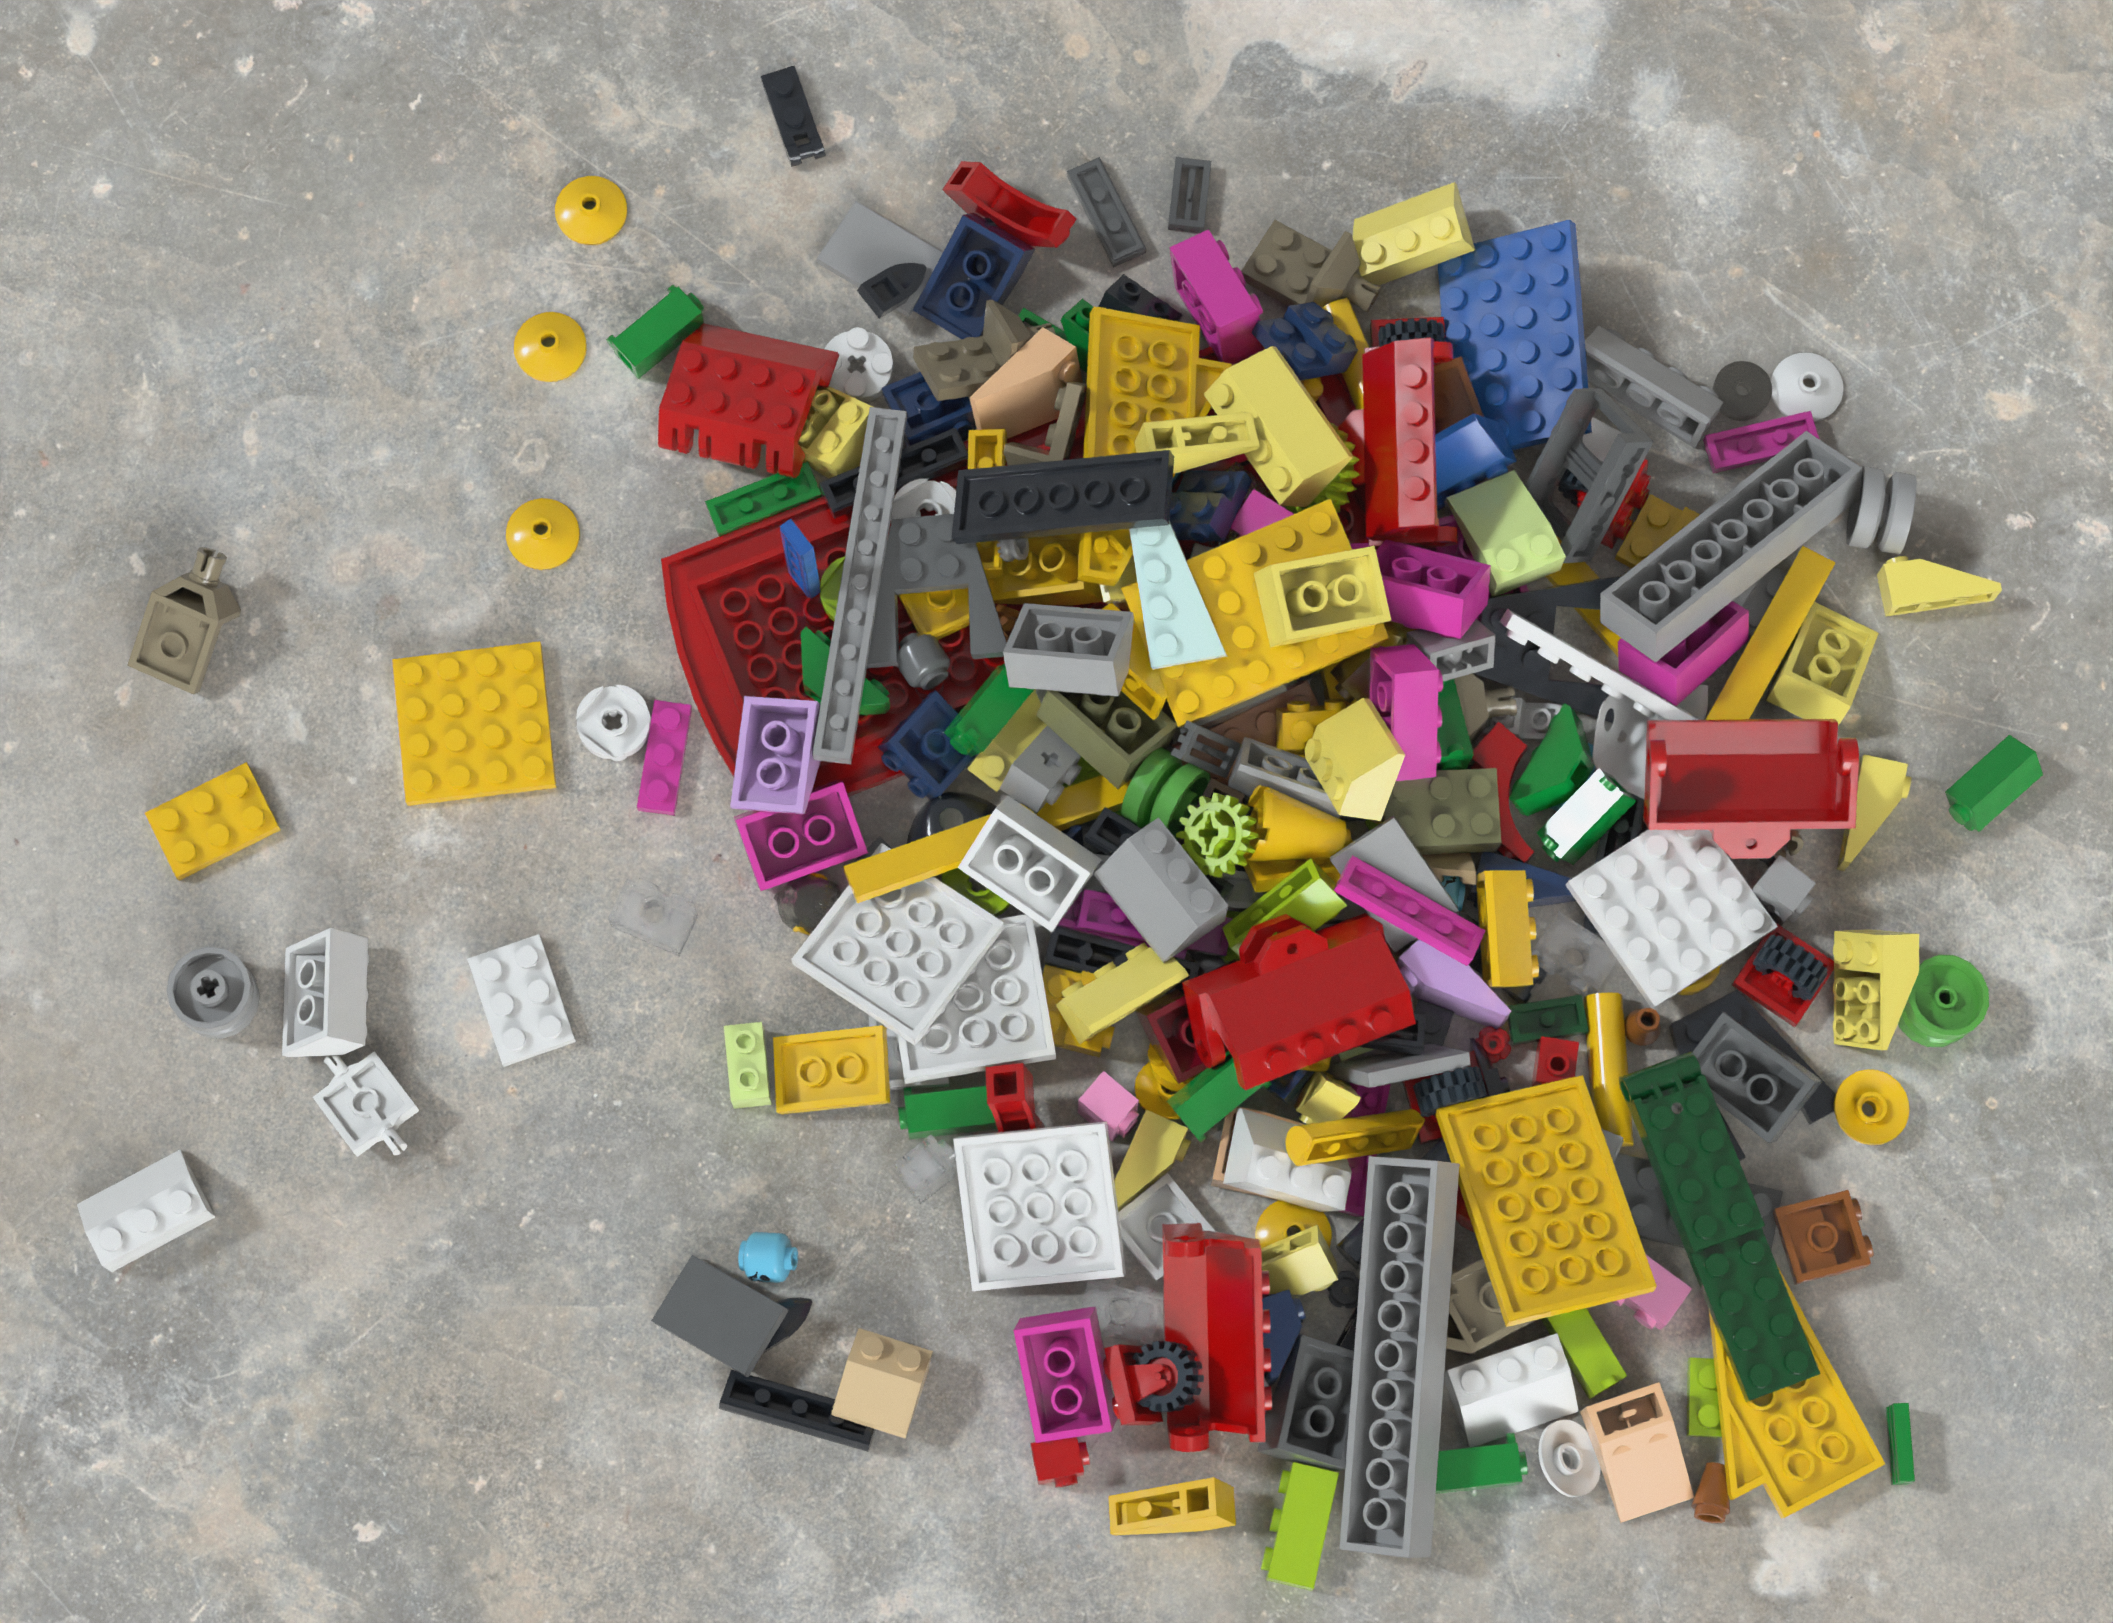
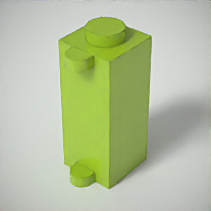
M1586 1308L1541 1319L1550 1335L1557 1333L1568 1365L1589 1400L1627 1377V1374Z

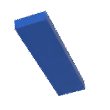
M789 519L780 526L788 573L805 595L812 599L821 593L814 547L792 519Z

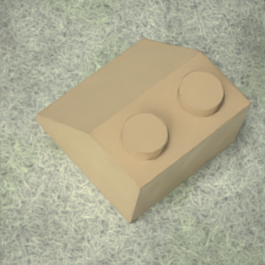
M859 1328L845 1365L831 1415L906 1439L929 1372L933 1351Z

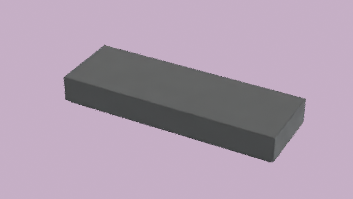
M1100 157L1068 170L1067 177L1113 268L1145 254L1146 247Z

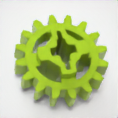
M1213 793L1212 798L1201 796L1199 797L1200 807L1189 805L1187 808L1191 816L1189 819L1181 817L1179 820L1185 825V831L1176 833V837L1184 839L1185 844L1181 845L1204 875L1209 874L1217 878H1221L1223 872L1233 875L1235 874L1234 864L1246 866L1247 861L1244 858V854L1246 852H1255V849L1249 843L1250 840L1258 838V834L1250 831V827L1257 821L1256 818L1246 816L1250 808L1247 805L1238 803V798L1229 795L1225 797V795Z

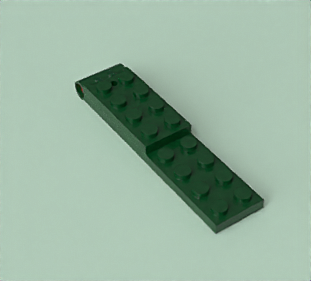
M1690 1051L1619 1077L1622 1095L1627 1102L1745 1401H1751L1819 1375L1820 1371L1763 1232L1764 1221L1705 1075H1702L1699 1062L1694 1053ZM1672 1106L1678 1109V1114L1672 1111Z

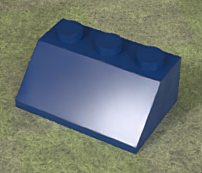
M1473 413L1435 435L1437 511L1445 506L1444 501H1446L1447 497L1476 486V483L1486 478L1491 480L1505 474L1508 471L1507 466L1517 461L1499 422Z

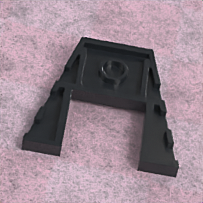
M1623 575L1488 597V605L1478 616V621L1495 634L1494 666L1490 669L1475 672V674L1508 686H1513V688L1561 705L1567 704L1574 710L1598 718L1601 705L1609 696V694L1601 690L1604 684L1549 680L1551 661L1537 653L1540 646L1529 640L1524 646L1505 635L1508 628L1500 620L1506 610L1509 609L1549 633L1554 634L1557 606L1600 610L1601 593ZM1612 708L1607 711L1605 721L1610 723L1614 722V710Z
M1738 990L1673 1022L1669 1026L1676 1055L1679 1056L1690 1051L1693 1052L1720 1015L1725 1012L1821 1079ZM1823 1080L1801 1109L1809 1125L1834 1112L1835 1093ZM1721 1114V1117L1723 1119V1122L1725 1124V1127L1727 1129V1132L1729 1134V1137L1731 1139V1142L1733 1144V1147L1740 1162L1744 1160L1746 1156L1743 1153L1741 1147L1739 1146L1732 1131L1730 1130L1723 1115Z

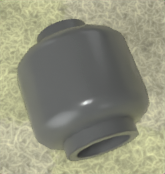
M912 633L900 641V649L898 650L899 666L897 667L910 686L929 690L938 686L947 678L950 658L935 636L931 634L919 636L918 633Z

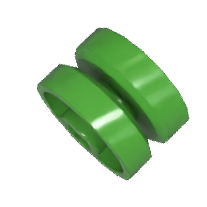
M1160 747L1143 761L1133 776L1123 799L1121 814L1124 819L1141 829L1159 817L1174 838L1179 841L1180 838L1176 837V833L1185 829V825L1179 820L1181 817L1189 819L1191 814L1187 807L1189 805L1197 806L1199 797L1203 795L1211 777L1210 773L1193 764L1188 763L1183 766L1181 759L1171 755L1172 752Z
M1937 955L1924 960L1919 964L1918 976L1898 1022L1899 1028L1912 1041L1926 1047H1945L1959 1041L1984 1020L1988 1010L1989 989L1983 975L1970 962L1955 955Z

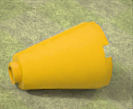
M1258 785L1249 798L1247 806L1254 807L1250 817L1256 818L1257 821L1250 827V831L1257 833L1258 838L1250 840L1249 845L1255 849V852H1246L1244 854L1247 856L1246 860L1274 861L1330 858L1350 844V830L1346 829L1345 821L1268 786Z

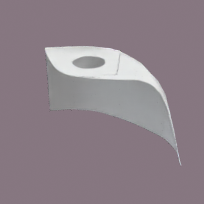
M1699 685L1678 707L1698 717L1700 720H1705L1708 708V685ZM1609 695L1601 705L1598 714L1592 756L1594 765L1597 770L1601 769L1613 775L1628 792L1644 799L1647 720L1667 719L1655 713L1653 718H1649L1634 709L1633 706L1636 701L1623 695L1621 700ZM1612 708L1614 710V722L1611 729L1606 731L1604 728L1605 716L1607 711ZM1623 730L1627 736L1626 740L1618 742L1617 738Z

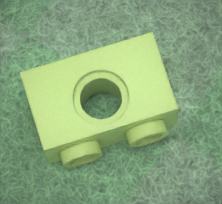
M762 1022L724 1026L730 1098L733 1108L772 1105L765 1030Z

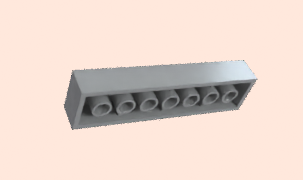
M1805 431L1601 593L1600 623L1656 663L1860 499L1862 467Z

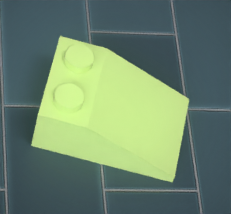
M1515 470L1447 497L1446 501L1474 560L1491 565L1489 583L1491 596L1504 594L1561 570L1566 558L1549 521Z

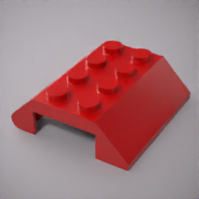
M705 323L702 324L682 341L659 406L658 446L671 451H677L678 449V452L688 454L693 446L694 429L699 430L698 454L700 457L708 459L711 456L716 461L744 466L745 464V467L755 469L760 461L761 444L766 445L767 472L774 474L779 472L780 475L797 478L806 455L798 444L817 386L829 387L839 353Z

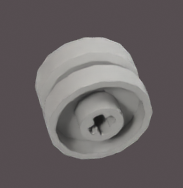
M1862 466L1860 499L1849 508L1846 544L1867 549L1876 536L1880 551L1900 555L1905 546L1913 518L1917 487L1916 476L1895 472L1889 478L1886 485V478L1882 469Z
M204 947L193 950L178 960L169 974L166 991L170 1007L189 1029L203 1037L222 1039L236 1035L250 1024L258 1011L260 992L256 978L238 956L223 948ZM214 990L216 995L210 998V994Z

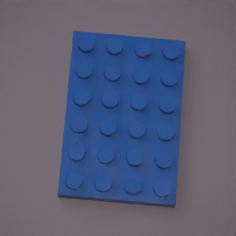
M1570 219L1473 243L1475 251L1438 264L1441 317H1444L1445 340L1453 344V359L1462 356L1484 417L1500 423L1512 450L1547 443L1551 431L1557 424L1566 406L1567 399L1573 390L1589 388L1576 224ZM1591 421L1584 434L1592 433Z

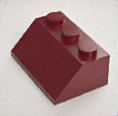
M1234 959L1216 969L1235 963L1239 960ZM1183 986L1135 1011L1151 1045L1178 1084L1207 1068L1201 1061L1195 1047ZM1224 1044V1049H1225V1053H1226V1052L1228 1051V1049H1227L1226 1045Z

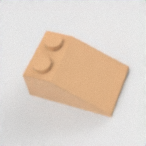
M1042 327L970 397L977 430L1006 429L1008 439L1058 419L1060 411L1055 410L1054 406L1059 388L1066 387L1067 383L1072 381L1083 383L1076 346Z

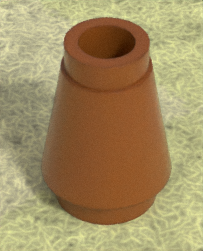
M1652 1008L1636 1009L1630 1012L1624 1020L1625 1035L1633 1044L1639 1046L1650 1045L1658 1039L1661 1033L1659 1014ZM1641 1018L1648 1020L1651 1026L1643 1025Z
M1709 1462L1705 1465V1470L1691 1505L1695 1509L1694 1517L1700 1521L1716 1524L1724 1523L1726 1515L1730 1514V1498L1727 1492L1724 1464Z

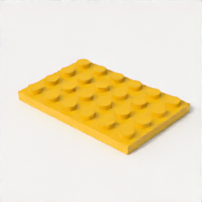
M1331 499L1186 560L1228 657L1157 669L1168 694L1166 699L1179 728L1184 727L1187 720L1194 723L1390 640L1384 624L1381 623L1270 648L1254 573L1273 564L1352 550ZM1137 581L1121 589L1130 611L1133 612L1134 621L1149 655Z
M1583 1075L1437 1109L1435 1115L1451 1163L1460 1164L1458 1184L1506 1327L1654 1292L1657 1285Z

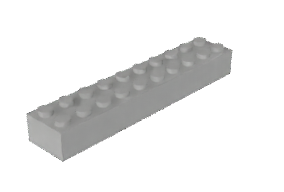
M1369 1156L1339 1547L1341 1550L1405 1558L1431 1557L1460 1165L1458 1163Z

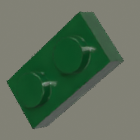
M1582 994L1507 1006L1511 1010L1507 1020L1512 1046L1538 1042L1541 1036L1558 1039L1584 1035L1589 1032Z

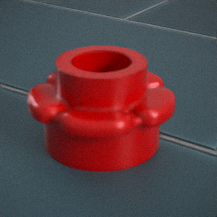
M1485 1027L1480 1030L1479 1037L1475 1039L1485 1050L1492 1064L1497 1063L1500 1059H1506L1511 1052L1510 1036L1502 1028ZM1491 1041L1496 1042L1495 1048L1490 1047L1489 1043Z

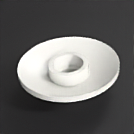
M1797 353L1785 358L1778 364L1771 377L1770 393L1775 406L1785 416L1811 411L1814 422H1818L1829 417L1837 409L1843 396V381L1837 368L1826 358L1814 353ZM1806 378L1813 380L1815 387H1806L1803 384V380Z
M1559 1420L1548 1425L1541 1435L1538 1449L1540 1465L1545 1477L1558 1492L1568 1497H1581L1590 1493L1599 1481L1601 1468L1587 1430L1571 1420Z

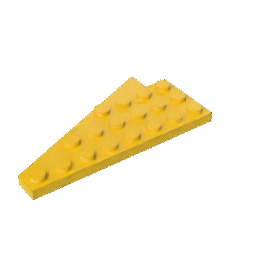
M1093 307L1090 312L1083 458L1137 453L1135 440L1143 423L1207 416L1211 405L1204 396V393L1232 364L1199 358L1200 325ZM1121 529L1080 533L1078 581L1114 587L1133 554L1130 530Z
M1779 1269L1820 1371L1819 1375L1746 1402L1710 1311L1709 1318L1728 1496L1730 1500H1734L1763 1484L1782 1519L1885 1465V1462Z

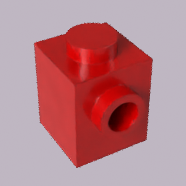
M1541 1036L1536 1047L1531 1087L1575 1077L1579 1042Z
M1077 1437L1030 1443L1038 1485L1054 1482L1055 1488L1077 1484V1477L1084 1475L1083 1466L1090 1465L1086 1441L1078 1443Z

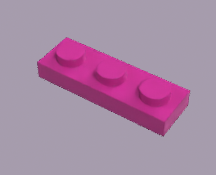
M1807 411L1705 435L1703 442L1714 474L1769 461L1805 431L1818 439L1819 436L1812 413Z
M654 700L637 802L638 811L675 816L692 714V706L690 704Z

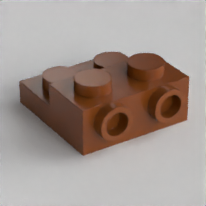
M1462 356L1450 362L1434 366L1435 435L1473 413L1484 417Z
M1849 1190L1773 1210L1794 1285L1827 1276L1832 1277L1866 1268L1871 1264L1870 1258L1874 1256L1872 1244L1868 1235H1862L1858 1222L1862 1220L1861 1208L1856 1198L1851 1199Z

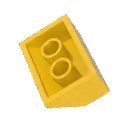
M1526 870L1483 871L1476 875L1479 927L1485 930L1480 942L1482 979L1489 988L1533 985V978L1539 976L1537 955H1531L1530 940L1536 939L1535 918L1529 917L1528 902H1532L1534 898L1532 879H1526Z

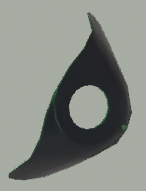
M942 793L941 799L939 796L932 798L920 808L912 822L907 844L944 831L945 829L939 823V817L945 809L954 808L960 811L964 824L992 814L997 806L988 800L969 793Z

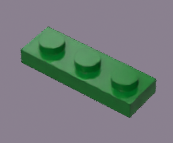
M805 462L802 464L797 478L777 473L707 500L705 504L718 536H722L820 498L822 494L809 463Z

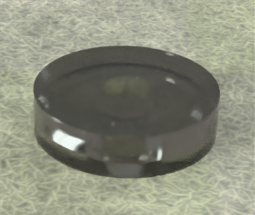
M1736 361L1720 370L1713 383L1712 390L1718 395V399L1724 402L1720 409L1724 416L1736 421H1747L1758 417L1766 409L1772 396V383L1768 374L1760 366L1748 361ZM1744 387L1747 389L1748 394L1740 395L1737 393L1736 388Z

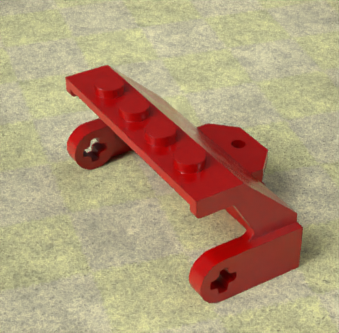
M1430 337L1393 341L1381 347L1364 348L1365 353L1362 354L1363 409L1353 410L1340 424L1338 430L1348 434L1347 442L1356 445L1351 454L1360 459L1353 465L1354 470L1360 475L1353 478L1352 482L1365 488L1366 538L1369 539V547L1375 546V550H1377L1386 539L1419 548L1457 545V528L1439 526V519L1437 518L1434 364L1447 363L1453 360V344L1449 342H1434V339Z
M1836 719L1647 720L1644 821L1649 830H1709L1712 833L1713 841L1732 859L1771 858L1790 840V829H1855L1859 770L1857 739L1839 738L1838 740V722Z
M1366 913L1316 932L1312 931L1308 925L1287 914L1278 916L1251 927L1238 950L1240 961L1182 982L1195 1047L1201 1061L1207 1068L1224 1063L1226 1060L1225 1044L1234 1060L1238 1084L1244 1090L1416 1024L1410 990L1386 944L1383 925Z
M1201 1223L1162 1224L1164 1341L1182 1343L1188 1346L1187 1350L1194 1351L1197 1355L1194 1360L1201 1362L1203 1367L1198 1369V1374L1204 1375V1382H1198L1197 1387L1202 1389L1200 1395H1193L1192 1397L1195 1401L1191 1405H1185V1409L1181 1411L1167 1412V1432L1170 1448L1180 1452L1206 1450L1209 1448V1431L1248 1434L1249 1442H1265V1410H1272L1271 1386L1264 1387V1372H1271L1270 1348H1263V1333H1270V1310L1263 1309L1262 1294H1269L1270 1283L1269 1271H1262L1260 1242L1258 1239L1214 1231H1203Z

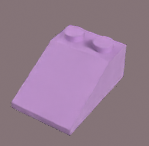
M744 696L730 808L805 814L821 762L813 759L821 706L819 702Z
M1421 940L1416 941L1398 958L1396 964L1410 990V995L1413 994L1418 1000L1420 999L1455 1012L1454 1014L1487 1027L1492 1026L1494 1029L1501 1028L1511 1013V1010L1469 965L1465 966Z

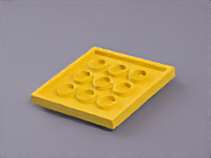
M540 641L392 659L405 802L407 806L557 788L543 651Z

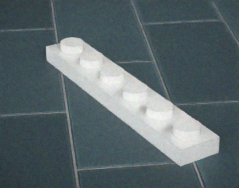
M1507 609L1500 620L1508 628L1505 635L1524 646L1528 640L1540 646L1538 654L1555 664L1561 658L1572 665L1569 670L1571 673L1587 682L1590 681L1591 677L1603 682L1604 685L1601 690L1618 700H1621L1623 695L1636 701L1633 708L1649 718H1653L1655 713L1667 720H1700L1698 717L1673 705L1656 693L1513 611Z

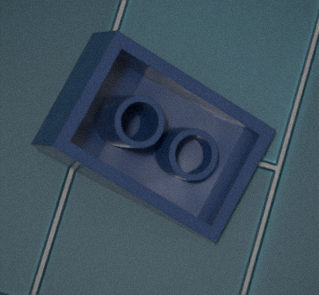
M976 213L962 215L913 311L960 339L982 337L986 301L994 300L1003 306L1021 278L1035 248Z

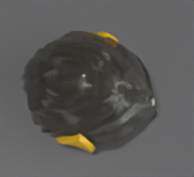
M811 873L789 881L776 893L774 900L777 903L781 920L785 925L791 928L793 932L810 935L841 896L842 892L836 883L829 881L824 875Z

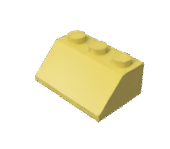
M1455 182L1354 219L1353 240L1360 260V275L1375 285L1385 284L1475 251L1458 186Z
M1362 698L1316 726L1312 739H1309L1306 744L1305 759L1339 815L1381 821L1405 753L1372 701L1368 698Z
M1144 942L1125 954L1128 961L1116 967L1112 961L1095 971L1093 974L1096 980L1084 986L1080 980L1063 990L1061 993L1064 999L1056 1006L1078 1043L1081 1044L1175 988L1189 976L1185 968L1174 957L1163 963L1151 947L1148 948Z

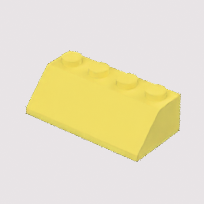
M1271 346L1227 368L1204 393V396L1217 415L1252 412L1259 448L1244 454L1279 505L1308 507L1353 458L1349 449L1275 346Z

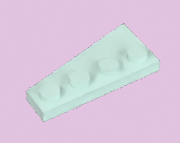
M1170 521L1169 525L1129 529L1151 668L1159 669L1228 657Z

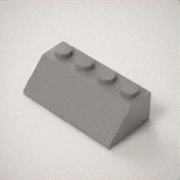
M1598 326L1585 340L1589 384L1595 388H1602L1608 396L1693 448L1697 447L1724 403L1718 399V395L1713 390L1705 386L1698 387L1687 380V376L1677 368H1667L1656 361L1655 356L1648 350L1643 348L1636 349L1631 346L1615 330H1605Z

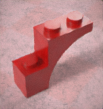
M961 161L942 189L967 214L976 213L983 218H990L998 227L1030 246L1058 248L1059 245L1067 240L1070 235V229L1077 220L1066 209L1046 205L1016 190L996 176L981 162Z
M1498 722L1473 750L1474 755L1471 761L1474 764L1470 768L1497 769L1502 842L1497 851L1502 856L1527 864L1535 853L1520 836L1513 822L1509 806V792L1515 769L1528 749L1525 743Z
M1024 1063L985 1067L987 1105L994 1116L998 1132L1045 1128L1044 1123L1035 1113L1033 1075Z

